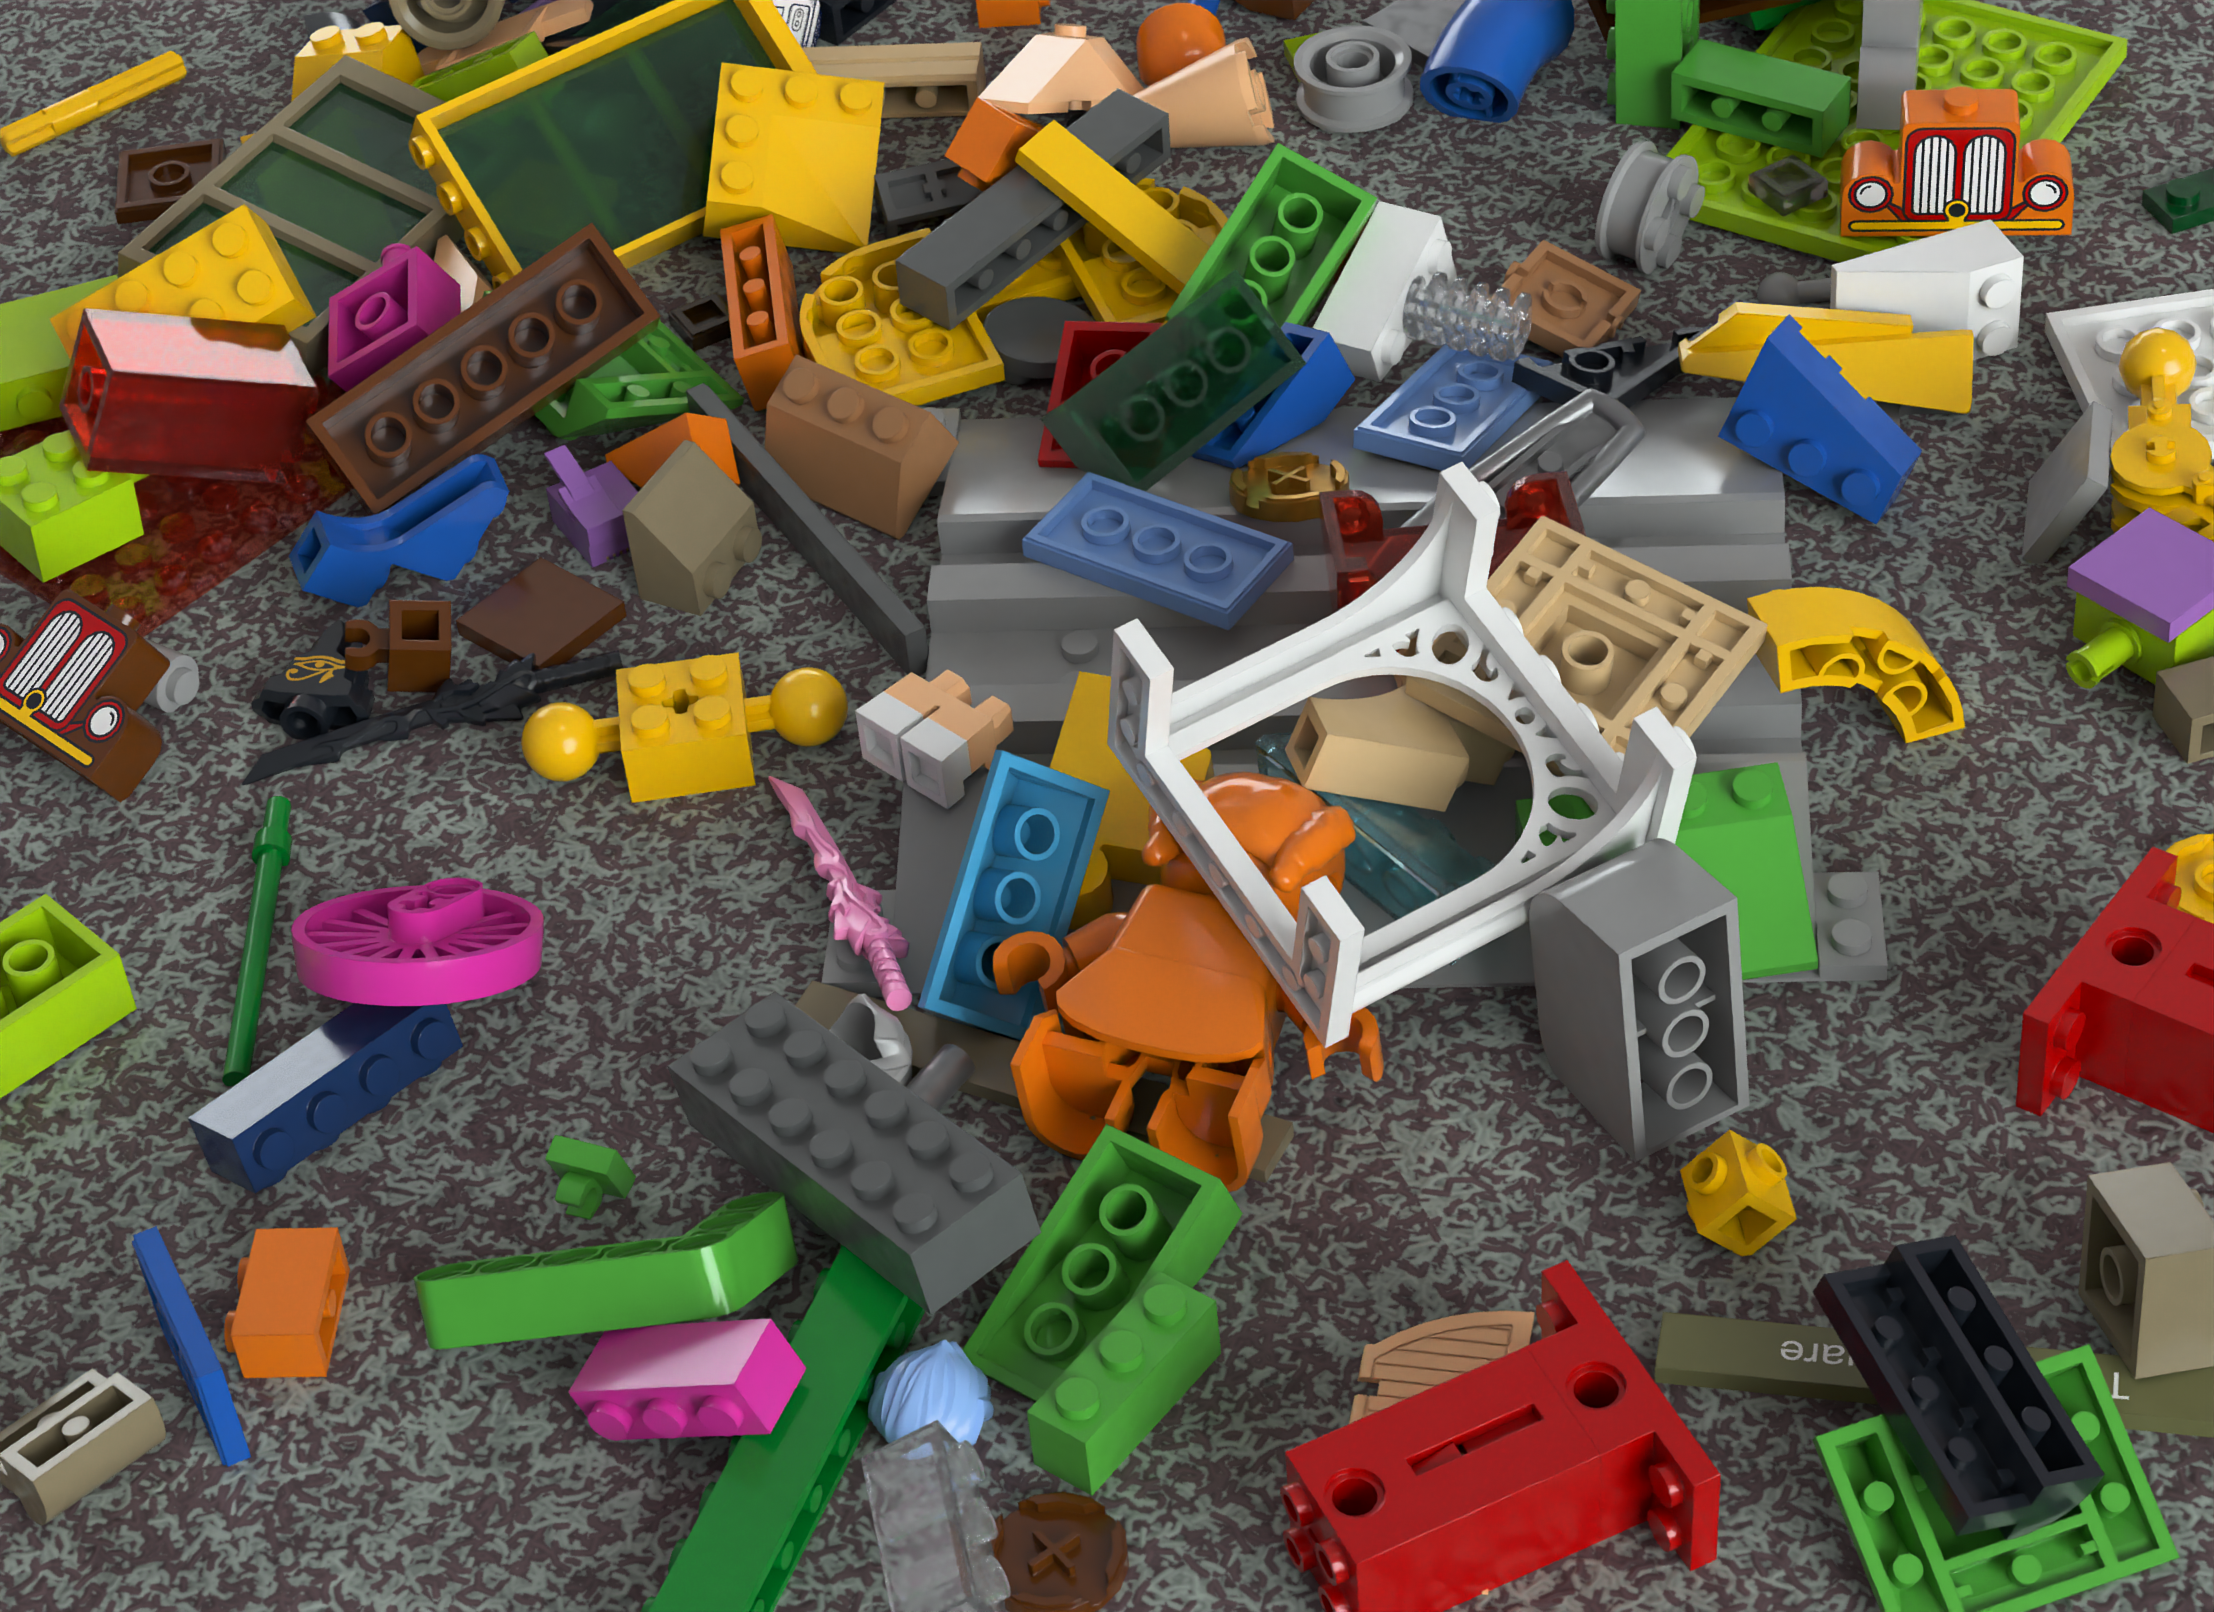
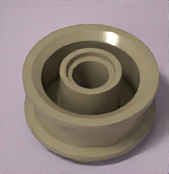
M389 0L395 19L412 38L432 48L456 50L474 45L485 38L497 24L506 0Z

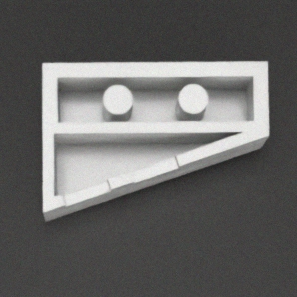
M1381 201L1378 202L1313 326L1314 329L1330 333L1353 375L1381 382L1393 365L1400 361L1406 348L1457 284L1458 277L1451 255L1452 246L1447 241L1441 216Z

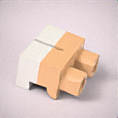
M948 669L930 682L911 672L855 710L862 758L902 782L906 780L908 786L949 809L965 796L963 781L981 766L990 770L997 745L1014 731L1012 711L1007 703L993 695L975 708H972L970 706L972 704L970 687L962 677Z

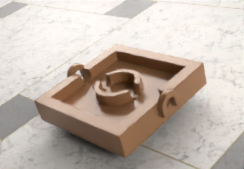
M1542 240L1522 264L1514 261L1510 265L1504 278V284L1489 299L1484 317L1563 358L1564 350L1579 347L1593 348L1601 343H1606L1609 338L1613 339L1616 330L1622 329L1624 321L1637 307L1642 290Z

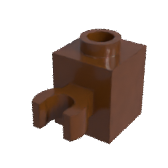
M389 600L388 628H378L375 624L362 619L345 622V642H360L366 645L361 648H345V668L353 671H364L374 667L377 663H387L388 692H436L440 685L450 678L452 651L451 601Z

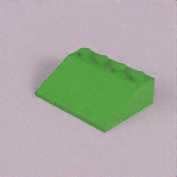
M1778 762L1693 774L1675 845L1737 897L1742 980L1818 969V956L1793 815ZM1558 795L1548 801L1553 811L1569 819H1586L1595 814L1584 799L1576 795ZM1532 798L1515 800V844L1520 839L1528 823L1532 808ZM1548 830L1539 834L1544 846L1551 845L1557 838L1556 835ZM1526 858L1523 863L1529 861L1530 859Z

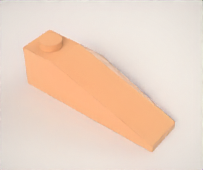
M1057 23L1055 24L1054 32L1035 35L978 98L1013 113H1068V110L1089 111L1094 105L1100 103L1117 89L1134 95L1144 88L1104 37L1086 35V26Z

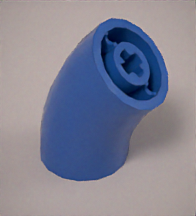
M1466 0L1447 22L1429 54L1420 78V91L1426 101L1438 111L1448 116L1495 123L1509 121L1517 114L1524 93L1538 69L1556 59L1568 47L1574 31V7L1572 1Z

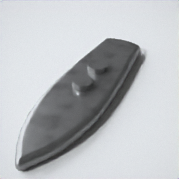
M1589 388L1469 469L1478 482L1483 481L1492 488L1500 505V516L1498 518L1493 547L1494 552L1491 558L1488 579L1542 515L1559 524H1563L1643 440L1645 436L1644 426L1624 404L1603 392ZM1436 495L1403 523L1379 549L1357 580L1345 606L1379 582L1412 549L1432 521Z

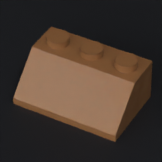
M797 354L767 403L765 449L811 501L897 540L906 534L959 443L931 412Z

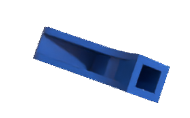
M475 454L381 513L366 517L349 518L334 516L316 510L289 555L302 591L358 608L367 605L374 592L383 587L388 579L392 564L444 581L456 579L464 564L469 563L475 556L479 540L492 519L498 517L503 511L509 489L495 459L483 454Z

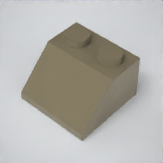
M684 440L622 510L640 599L698 616L704 613L715 598L721 599L725 596L732 578L745 563L753 562L761 549L762 534L758 529L754 502L695 442Z

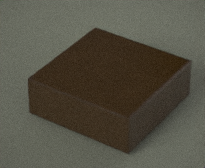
M717 292L668 312L670 325L694 352L731 337L728 304Z

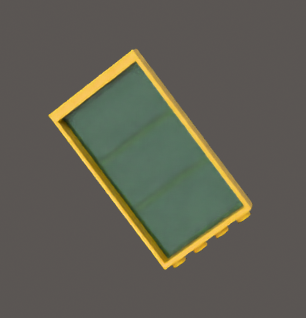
M673 0L416 115L408 146L416 165L421 170L427 169L437 185L436 193L445 212L450 216L455 214L465 230L464 239L470 253L477 261L483 260L492 274L494 290L591 222L624 267L628 269L703 233L721 62L813 74L818 73L772 0Z

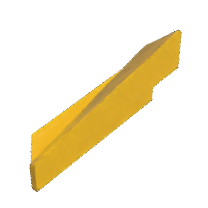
M1735 302L1719 313L1718 323L1693 341H1688L1685 338L1678 345V355L1683 372L1745 382L1767 337L1790 314L1803 327L1799 332L1824 358L1830 355L1840 365L1842 370L1839 373L1864 399L1870 396L1874 401L1967 414L1971 410L1974 342L1972 330L1961 329L1912 333L1914 325L1911 315Z

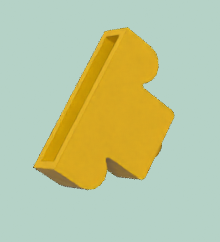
M1079 671L1050 768L1110 790L1069 926V929L1077 930L1112 911L1114 895L1111 879L1145 885H1161L1162 865L1157 867L1148 866L1142 860L1141 853L1146 842L1149 840L1150 803L1107 745L1111 676ZM1204 748L1180 760L1187 772L1195 780L1207 781L1215 777L1212 754L1208 748Z

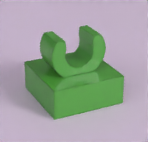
M554 1135L545 1158L561 1179L557 1187L555 1201L568 1205L566 1214L588 1220L592 1219L600 1206L603 1193L625 1199L636 1178V1175L616 1149L559 1135Z

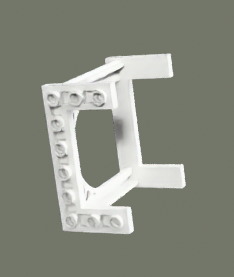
M1463 462L1439 472L1433 518L1429 526L1405 557L1364 594L1317 623L1172 693L1174 667L1138 618L1114 629L1107 745L1324 1048L1349 1036L1353 1013L1529 922V907L1535 895L1656 838L1666 839L1675 844L1697 760L1694 746L1688 735L1680 727H1673L1657 706L1633 718L1625 755L1621 752L1615 753L1600 734L1597 721L1590 709L1583 703L1577 704L1561 684L1560 675L1553 662L1545 655H1538L1524 637L1523 629L1517 616L1509 608H1502L1488 591L1487 581L1491 558L1494 552L1493 547L1498 518L1500 516V505L1492 488L1483 481L1478 482ZM1445 632H1454L1468 649L1465 656L1454 664H1444L1438 661L1432 651L1434 640ZM1417 637L1416 655L1406 657L1395 651L1398 649H1409L1410 640ZM1478 664L1492 681H1482L1474 674L1473 670ZM1372 675H1408L1440 682L1473 697L1493 712L1505 724L1518 742L1530 771L1532 808L1528 823L1520 839L1505 858L1487 873L1365 937V928L1326 875L1301 887L1296 922L1180 762V760L1323 689L1354 678ZM1519 716L1525 724L1519 723L1516 717ZM1554 761L1565 776H1554L1546 764ZM1558 795H1576L1582 797L1595 814L1586 819H1569L1553 811L1548 801ZM1546 830L1557 836L1556 840L1549 846H1544L1539 837V834ZM1526 858L1530 859L1529 861L1523 863Z

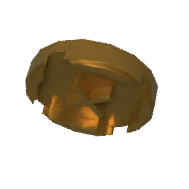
M1277 452L1260 455L1248 461V470L1243 472L1237 467L1231 473L1229 480L1230 503L1239 513L1253 519L1269 522H1300L1321 518L1338 511L1348 502L1349 472L1339 461L1331 459L1330 466L1319 464V455H1314L1310 452Z

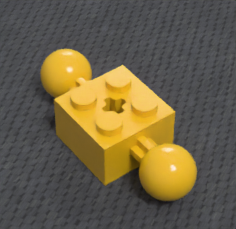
M739 652L705 655L694 659L658 664H642L637 667L616 669L619 716L594 720L586 710L575 704L567 702L551 703L539 708L530 716L522 732L521 746L525 760L537 774L546 779L559 782L571 781L586 774L594 766L599 754L621 751L631 802L636 803L755 786L751 732L776 729L780 736L790 743L805 747L818 746L828 742L840 732L847 718L848 701L842 685L834 676L824 670L812 667L798 668L785 674L775 684L770 695L747 698Z

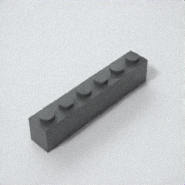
M1120 89L1115 90L1100 103L1094 105L1087 113L1066 128V130L1134 185L1171 157L1169 113ZM1018 164L1012 171L991 187L982 191L973 201L951 218L946 219L938 228L913 247L907 249L895 260L900 304L951 331L1089 221Z

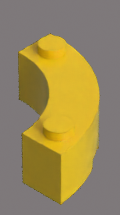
M1829 587L1776 589L1747 598L1748 615L1768 624L1765 642L1758 649L1756 655L1780 693L1812 686H1843L1851 688L1856 683L1861 684L1874 691L1875 697L1905 743L1965 728L1962 705L1949 677L1908 619L1888 604L1860 592Z

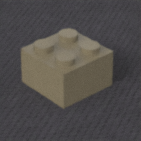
M2171 1162L2088 1175L2078 1294L2134 1379L2214 1366V1221L2205 1210L2198 1191L2194 1188H2189Z

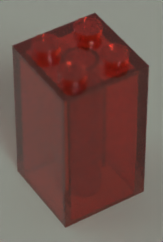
M84 308L59 408L87 471L288 484L294 462H299L303 456V431L308 414L314 413L317 407L318 386L316 381L311 378L302 360L300 350L295 347L284 325Z

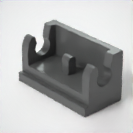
M950 159L874 175L875 207L878 217L884 220V233L887 239L898 236V225L960 211L978 197L982 190L958 177L957 175L962 167Z

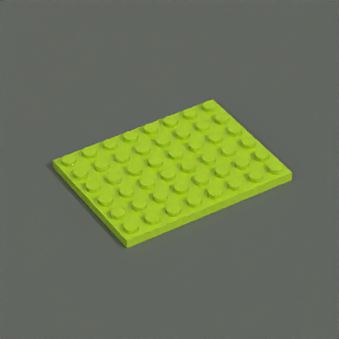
M1821 0L1812 5L1800 6L1789 12L1755 51V53L1851 77L1849 125L1825 155L1820 158L1693 124L1666 155L1675 159L1679 155L1687 154L1694 157L1697 162L1698 184L1705 187V197L1697 215L1694 218H1689V220L1837 262H1844L1930 237H1840V174L1843 155L1851 146L1869 140L1882 142L1890 146L1891 150L1894 151L1899 148L1900 130L1856 128L1859 61L1862 46L1863 0ZM1923 0L1916 90H1948L1958 86L1972 89H2013L2018 94L2020 118L2019 149L2023 145L2038 139H2050L2061 143L2125 60L2128 39L1974 0Z

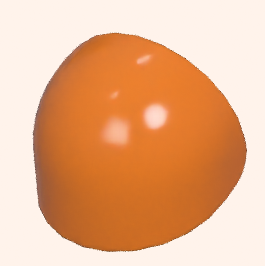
M1173 3L1152 12L1141 24L1136 40L1138 72L1142 81L1146 85L1151 86L1226 46L1224 30L1219 20L1207 9L1191 3Z

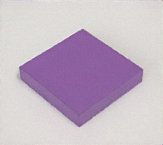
M2149 507L2069 566L2067 587L2169 643L2214 609V542Z

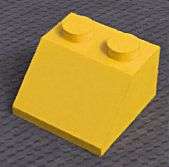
M372 22L357 29L340 30L338 26H327L312 33L310 41L295 56L291 102L345 55L409 85L416 79L425 76L410 35L400 25L384 26L381 22ZM344 113L352 134L381 132V130Z

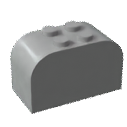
M1656 838L1533 897L1529 907V927L1539 1029L1548 1062L1557 1078L1635 1162L1750 1106L1738 902L1734 894L1677 845L1666 839Z

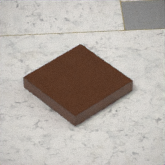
M219 138L119 152L115 200L117 223L126 224L156 220L226 159L227 150L224 139Z
M540 557L456 620L460 636L509 663L515 659L521 661L527 655L535 653L536 670L566 663L624 619L627 614L623 600Z

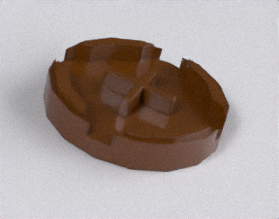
M1068 1492L1036 1494L1019 1501L1018 1510L1011 1512L1004 1519L1003 1513H1001L989 1525L980 1546L984 1584L995 1602L1009 1612H1095L1106 1605L1120 1591L1129 1569L1126 1531L1117 1519L1116 1523L1114 1518L1106 1514L1105 1506L1093 1498Z

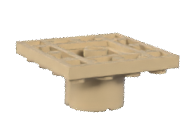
M1543 515L1487 581L1488 591L1502 608H1509L1517 616L1522 626L1524 637L1538 655H1545L1553 662L1560 675L1561 684L1577 704L1583 703L1590 709L1597 721L1600 734L1615 753L1621 752L1624 755L1633 718L1656 706L1673 727H1680L1690 738L1762 646L1766 638L1767 623ZM1454 632L1443 633L1432 646L1434 656L1444 664H1454L1460 661L1468 650ZM1478 664L1473 670L1474 674L1482 681H1492ZM1407 676L1406 695L1523 753L1518 742L1505 724L1486 706L1473 697L1440 682ZM1519 716L1516 717L1519 723L1525 724ZM1554 761L1546 764L1552 774L1560 777L1565 776Z

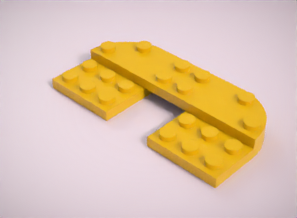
M1143 178L1136 184L1140 190L1210 246L1228 221L1226 215L1215 203L1190 188L1183 186L1179 195H1177L1168 188L1155 187V179ZM1088 222L950 331L900 304L895 260L907 249L913 247L930 234L931 230L928 227L863 246L830 264L820 273L822 284L813 295L808 293L804 295L800 308V328L804 357L910 404L920 406L1005 380L1004 363L982 325L989 312L1004 302L1035 296L1066 301L1082 296L1097 322L1164 323L1166 314L1179 295Z

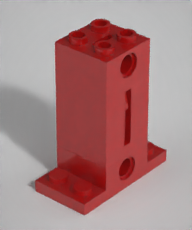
M2156 847L2150 849L2024 1011L2016 1107L2041 1117L2055 1097L2063 1100L2068 1098L2078 1078L2082 1077L2214 1133V924L2177 909L2182 893L2181 887L2175 885L2178 856Z
M1568 1260L1541 1271V1304L1536 1306V1316L1541 1328V1340L1285 1452L1287 1484L1280 1487V1495L1284 1508L1290 1518V1528L1283 1531L1284 1543L1295 1567L1301 1573L1310 1570L1320 1585L1318 1587V1596L1324 1612H1443L1481 1595L1482 1591L1488 1588L1489 1591L1647 1520L1658 1545L1665 1552L1675 1550L1690 1571L1717 1560L1721 1474Z

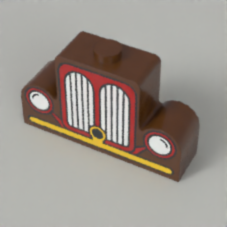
M65 589L59 593L25 639L8 625L0 623V723L121 803L132 794L160 754L162 745L160 732L153 724L141 716L137 710L168 670L170 660L137 633L141 624L125 611L111 603L104 612L73 591Z

